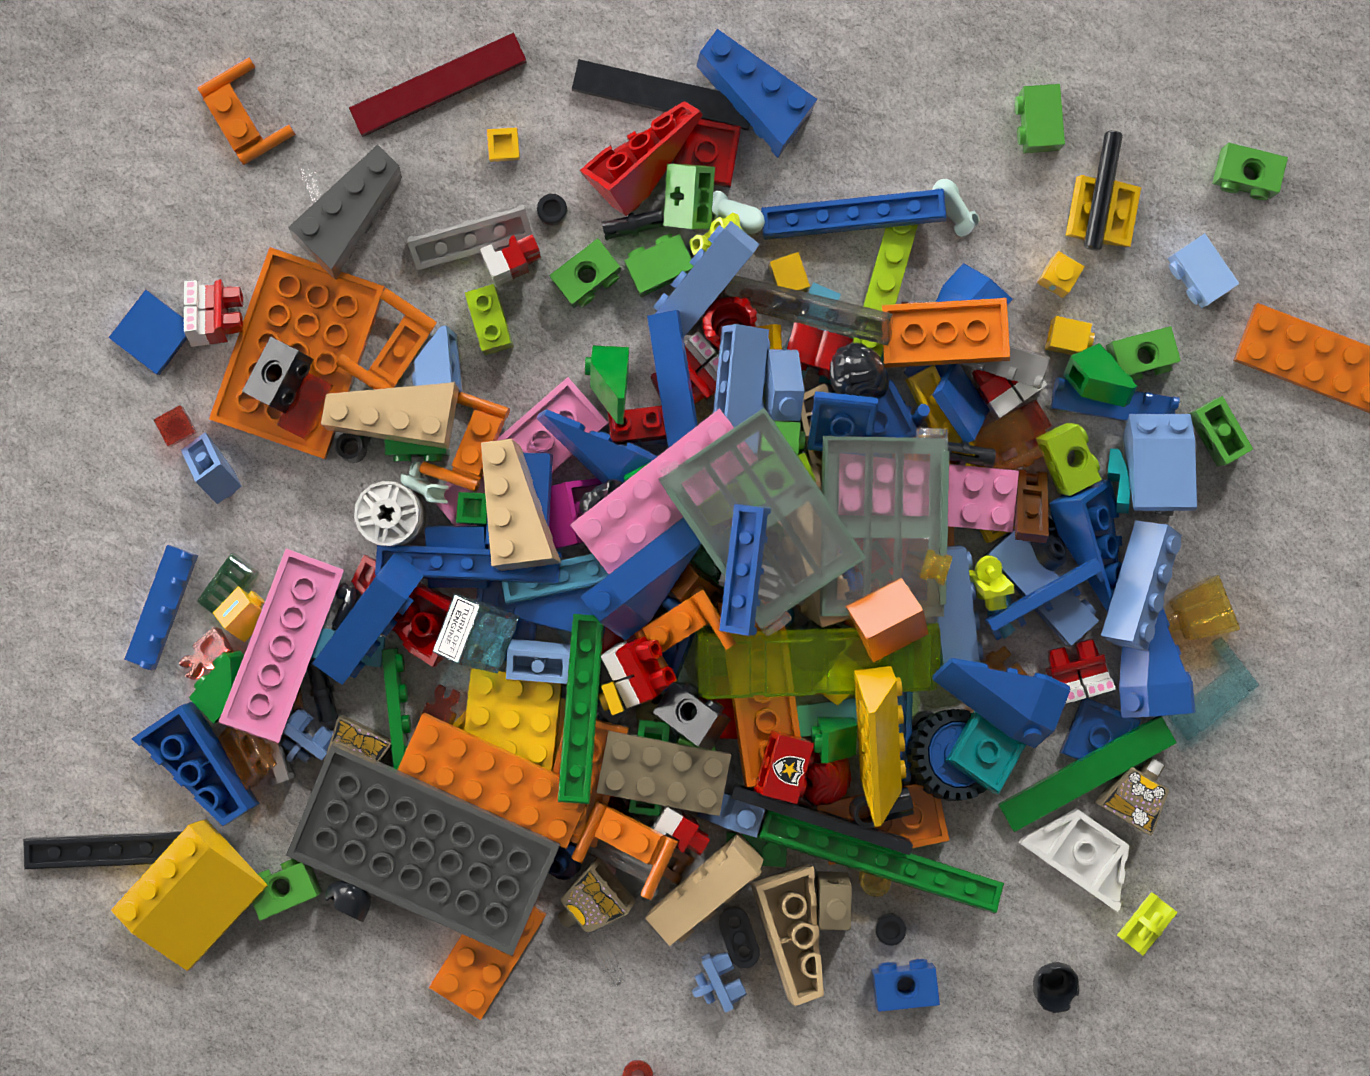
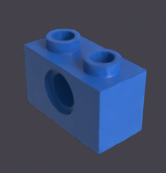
M927 959L910 960L909 965L897 966L896 962H885L878 964V968L871 969L875 1006L878 1012L940 1005L936 967L932 962L928 963ZM903 977H910L913 979L912 987L906 991L899 990L897 988L898 981Z

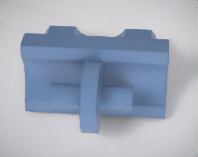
M298 709L287 720L283 730L286 735L297 742L295 744L286 738L282 743V746L290 751L286 757V760L290 763L297 757L305 763L309 761L311 755L304 751V748L322 761L326 757L333 731L324 725L321 726L314 737L307 733L305 729L313 720V717L303 709Z
M728 952L711 956L710 953L701 956L702 964L710 981H706L703 972L695 975L694 977L699 986L692 990L693 996L700 997L703 995L707 1004H711L716 1001L712 994V990L715 989L725 1013L734 1009L733 1003L742 999L747 993L740 978L724 984L720 976L734 969Z

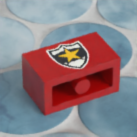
M771 730L754 790L764 796L797 804L799 797L803 796L806 789L805 775L807 768L812 765L815 758L814 743L804 738Z

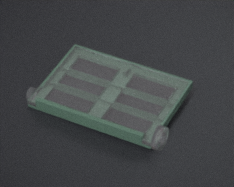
M765 408L753 414L680 465L675 460L660 470L664 475L659 478L660 483L725 578L734 504L771 508V514L767 517L765 536H768V541L764 543L762 559L764 575L760 576L758 599H760V606H757L755 618L756 623L766 636L773 634L791 621L792 617L787 610L866 558Z
M916 428V438L823 436L822 493L866 558L820 588V616H850L845 606L902 578L922 607L926 623H937L938 617H944L947 588L948 429ZM821 520L822 567L842 554L843 551Z

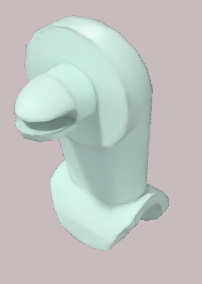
M948 179L938 180L932 190L944 189L946 214L955 223V233L960 237L968 235L980 221L975 211L969 212L959 195L958 187L953 181Z
M721 191L713 193V219L716 220L718 217L725 219L733 212L739 215L740 226L746 234L757 233L764 227V215L759 209L728 200V197Z
M414 461L411 464L409 474H401V483L405 487L424 495L426 501L448 504L444 493L446 489H449V486L432 484L428 481V478L421 477L419 471L420 462Z

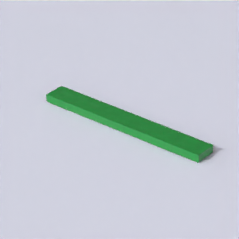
M770 810L766 812L759 835L761 840L995 914L998 910L1004 886L1003 882L912 853L907 855Z

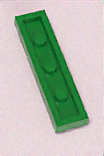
M398 648L382 650L393 765L394 769L398 770L408 747L407 733H411L410 715H405L404 703L408 702L407 685L402 684L400 673L405 672L404 655L398 654Z

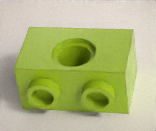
M491 284L464 292L481 351L484 355L513 348L514 344L496 286Z
M1067 422L1035 438L1058 493L1071 496L1101 481L1098 473L1100 470L1099 462L1090 453L1087 443H1089L1088 435L1079 424ZM1073 450L1075 453V459L1073 463L1069 465L1067 462V456Z

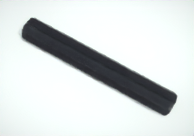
M1110 130L1104 135L1084 243L1085 248L1089 250H1101L1103 246L1123 138L1122 133Z

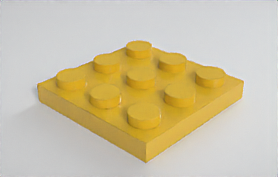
M471 668L464 731L548 770H553L563 684L506 679V672Z

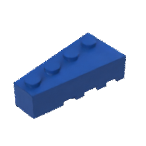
M719 29L714 32L699 53L696 67L718 91L727 97L739 114L743 115L750 123L760 139L763 138L771 147L772 153L779 158L812 113L817 98Z
M395 552L312 664L341 685L344 684L349 676L355 679L366 665L361 661L365 655L371 658L381 645V642L377 640L380 634L387 637L396 625L397 621L393 619L395 614L398 612L403 615L414 601L409 595L424 576L419 572L420 570Z
M193 702L180 705L131 738L138 746L144 747L158 765L165 767L181 787L184 786L195 796L194 799L222 826L236 820L260 804L201 711Z

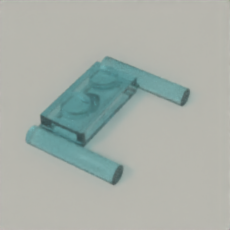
M1222 636L1215 639L1211 644L1230 668L1194 695L1195 713L1167 715L1187 741L1194 738L1198 732L1204 731L1247 697L1249 692L1259 686V683Z

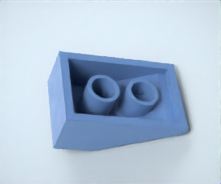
M1129 414L1123 433V442L1134 511H1196V453L1191 414Z

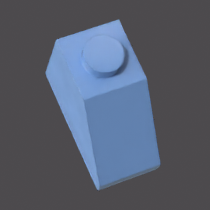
M441 326L415 359V372L412 373V382L414 386L455 382L459 388L458 393L462 392L457 334L448 326Z
M767 349L766 383L763 387L762 397L764 408L773 420L801 421L804 385L799 352L797 350Z
M206 432L181 449L195 482L216 504L225 498L231 497L236 490L242 487L235 471Z
M724 792L720 816L698 812L697 817L757 838L765 809L732 799L731 794Z

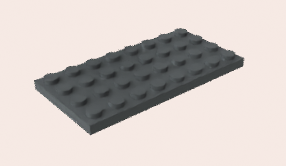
M334 742L327 753L286 856L512 956L558 852L560 843Z

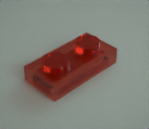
M308 373L296 393L294 402L289 406L286 414L282 413L277 426L306 440L325 403L326 394H330L334 385Z

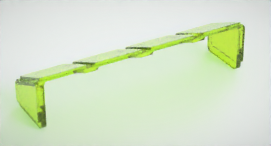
M926 616L928 635L873 663L856 628L757 631L756 635L750 636L731 633L736 644L726 650L716 633H707L706 626L696 631L695 673L698 693L702 694V697L706 699L751 698L754 695L779 697L815 695L816 693H826L827 695L855 694L854 670L887 666L892 667L895 677L901 678L902 692L934 691L937 689V685H939L933 681V675L940 669L941 631L937 619L934 616Z

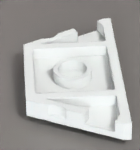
M1077 808L1020 839L1019 843L1115 911L1118 912L1120 910L1122 884H1124L1126 873L1124 867L1129 851V845Z

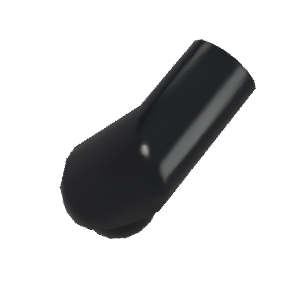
M342 583L336 591V597L343 600L332 621V626L338 629L356 604L358 592L354 586L350 587L348 584Z

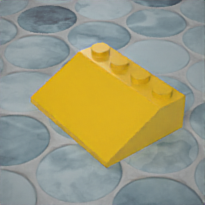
M891 666L854 670L860 781L875 826L883 824L902 792L901 779H906L905 762L900 760V752L905 751V740L903 733H899V724L904 723L902 705H898L897 696H902V682L900 677H895Z
M207 819L189 824L111 911L133 935L186 971H189L268 885Z

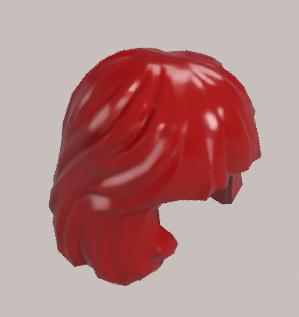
M737 296L717 299L708 307L702 318L704 336L720 350L722 327L733 324L756 327L757 311L751 307V302L748 298Z
M815 753L813 762L819 764L813 763L808 767L806 772L807 784L803 796L813 805H830L844 797L850 787L851 772L849 759L844 758L830 763H821L819 753Z

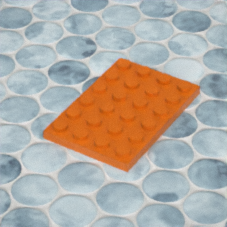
M269 247L243 320L244 332H239L209 420L326 460L336 433L335 431H328L321 425L326 394L350 392L355 379L353 375L335 363L340 355L343 354L360 365L382 299L379 297L386 287L341 272L337 280H335L318 263ZM270 337L314 359L308 375L302 381L295 400L289 406L286 414L242 392Z

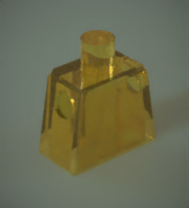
M1210 575L1169 600L1173 613L1166 615L1170 624L1168 629L1170 633L1181 630L1185 640H1194L1240 630L1219 575Z

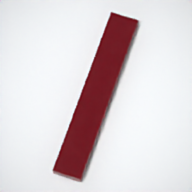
M513 32L348 108L361 136L364 137L527 63V60Z

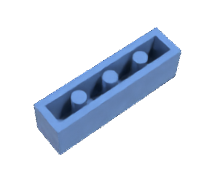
M732 221L725 228L720 225L708 238L712 244L705 252L702 248L699 249L689 262L693 265L689 273L686 274L682 271L671 284L675 288L672 294L668 296L664 293L653 306L657 310L655 314L679 310L683 337L760 245Z
M739 324L723 326L721 329L713 413L720 408L734 427L764 408L762 397L763 387L766 383L767 349H770L768 329ZM760 431L744 440L754 453H757L761 442Z
M1135 521L1101 633L1102 637L1115 645L1148 651L1150 641L1154 638L1157 617L1163 608V597L1167 584L1172 578L1174 560L1181 548L1182 535L1169 525Z
M1015 530L1009 532L984 554L985 556H994L1001 562L1003 567L1002 573L1014 584V588L1022 597L1059 577L1054 571L1047 570L1039 563L1030 541L1015 540ZM1070 589L1050 600L1054 608L1050 612L1046 610L1043 604L1034 609L1061 641L1068 646H1072L1099 622L1094 616L1096 613L1094 607L1086 599L1080 601L1077 596L1073 595Z
M960 545L947 546L946 605H943L942 616H931L937 670L950 658L980 663V660H983L984 657L982 645L980 642H977L976 630L980 629V621L977 612H974L973 600H976V589L974 583L970 582L969 570L973 568L970 552H967L966 548ZM923 550L927 582V550Z

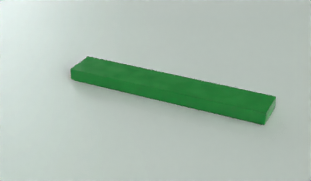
M573 614L558 802L590 804L604 625L598 621L595 615Z
M1156 716L998 803L1011 828L1016 832L1129 770L1131 767L1173 746L1177 742L1163 717Z

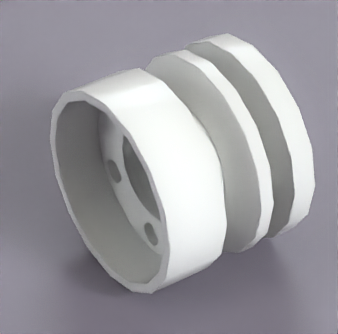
M381 481L370 485L360 494L355 504L354 519L358 530L367 540L381 546H403L411 543L419 536L425 524L426 511L421 498L413 490L396 482ZM385 507L395 510L391 514L393 520L382 519L381 516L385 514Z

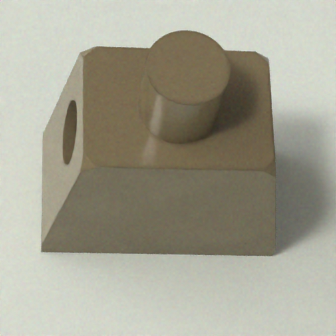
M817 871L816 913L819 930H851L852 887L848 872ZM830 882H838L840 884H831Z

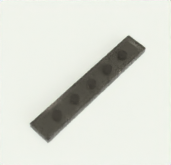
M735 275L716 298V300L737 296L748 298L751 302V307L756 309L759 314L887 346L892 337V313Z

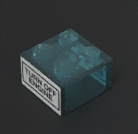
M454 594L432 652L459 665L498 674L520 616L494 604Z

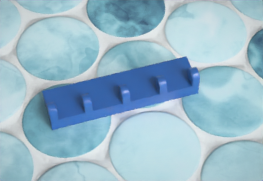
M1058 377L1054 382L1050 409L1127 422L1129 414H1175V410L1179 407L1180 398L1135 391L1130 404L1126 407H1121L1081 397L1068 380Z
M734 504L719 631L747 636L756 635L757 628L754 626L757 606H760V599H758L760 576L764 575L762 559L764 543L768 541V536H765L767 517L771 514V508Z
M172 545L166 546L124 660L138 664L144 669L156 670L198 555Z
M1090 559L984 620L994 638L998 641L1002 638L1001 632L998 629L1015 619L1020 627H1023L1027 624L1023 615L1043 604L1046 610L1050 612L1054 609L1050 600L1070 589L1076 597L1081 594L1077 585L1090 577L1095 576L1099 583L1105 581V577L1101 572L1103 569L1097 559Z

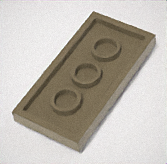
M608 730L597 793L720 816L731 754Z

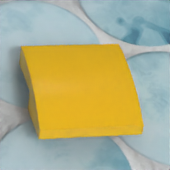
M1085 175L1076 177L1065 236L1085 240L1096 178ZM1114 181L1103 244L1131 247L1142 187Z

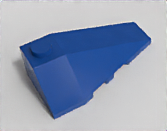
M963 263L942 286L936 302L1007 298L1008 305L1013 299L992 279ZM951 364L935 365L940 378ZM932 365L908 366L904 374L907 377H911Z
M547 409L540 412L536 418L603 484L611 479H617L624 483V475L651 462L657 457L631 443H627V446L612 443L611 435L604 432H585L586 427L583 424Z
M1104 479L1071 496L1062 494L1049 504L1051 517L1055 522L1057 532L1078 566L1090 559H1097L1103 569L1101 572L1105 577V581L1099 583L1095 576L1087 580L1108 612L1122 567V563L1119 562L1118 558L1119 546H1122V536H1116L1114 518H1119V513H1116L1117 501L1110 479Z
M683 517L584 593L581 599L600 623L623 640H627L651 621L702 543Z
M1163 608L1158 614L1155 624V635L1150 641L1148 651L1122 646L1119 682L1122 718L1195 713L1193 681L1189 672H1186L1179 656L1181 651L1179 646L1174 644L1168 629L1170 624Z
M950 658L933 675V681L1010 738L1032 748H1036L1055 731L1070 693L1069 685L1045 674L1035 673L1033 677L1018 674L1017 669L1007 668L1006 672L989 669L987 664L957 658Z

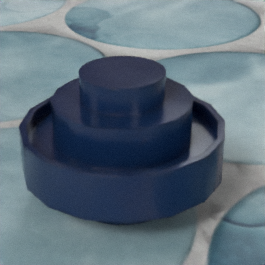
M572 842L569 843L567 849L559 847L549 870V874L557 879L570 880L581 869L582 863L571 858L576 848Z

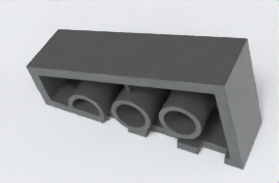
M377 144L288 227L293 239L335 280H337L342 272L341 269L348 258L350 259L355 252L356 246L364 233H367L372 226L375 216L379 210H382L401 181L402 175L399 165Z

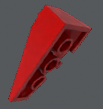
M684 101L655 118L651 123V127L644 132L637 134L634 131L627 135L629 141L614 150L611 145L605 148L579 171L613 208L627 216L649 197L667 170V164H671L703 114L700 110Z
M363 555L351 580L361 595H363L376 577V559L368 555ZM419 582L409 595L414 601L403 615L397 612L393 617L397 623L391 631H395L404 642L402 645L409 653L432 667H436L446 657L435 652L434 649L453 598L433 588H428L427 585Z

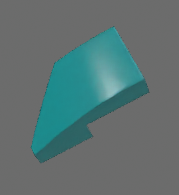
M1110 448L1107 479L1119 482L1116 513L1129 514L1130 482L1126 463L1120 449Z

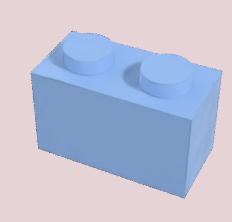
M1205 233L1168 258L1171 263L1169 264L1170 271L1178 280L1181 279L1188 288L1186 293L1189 299L1195 305L1199 304L1201 309L1239 284Z
M512 639L507 649L506 679L567 684L571 644Z

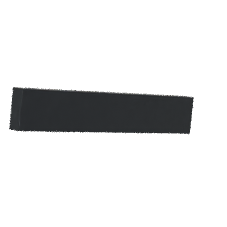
M578 59L572 85V91L663 112H667L685 101L701 111L703 115L700 119L740 126L742 130L749 131L750 123L743 115L739 114L727 97L718 90Z
M737 783L734 784L731 792L732 799L910 855L913 847L909 838L875 827L863 828L856 821L800 803L795 804L764 796L753 788Z
M183 831L28 837L23 839L24 870L153 864Z

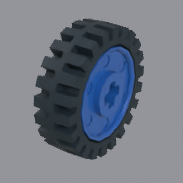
M947 709L931 714L917 725L918 729L913 731L910 736L913 738V741L908 743L907 749L911 750V755H907V762L912 763V767L909 768L911 775H916L915 782L924 787L923 791L927 794H933V797L937 799L962 801L979 796L978 794L984 793L987 790L945 761L972 714L969 710Z

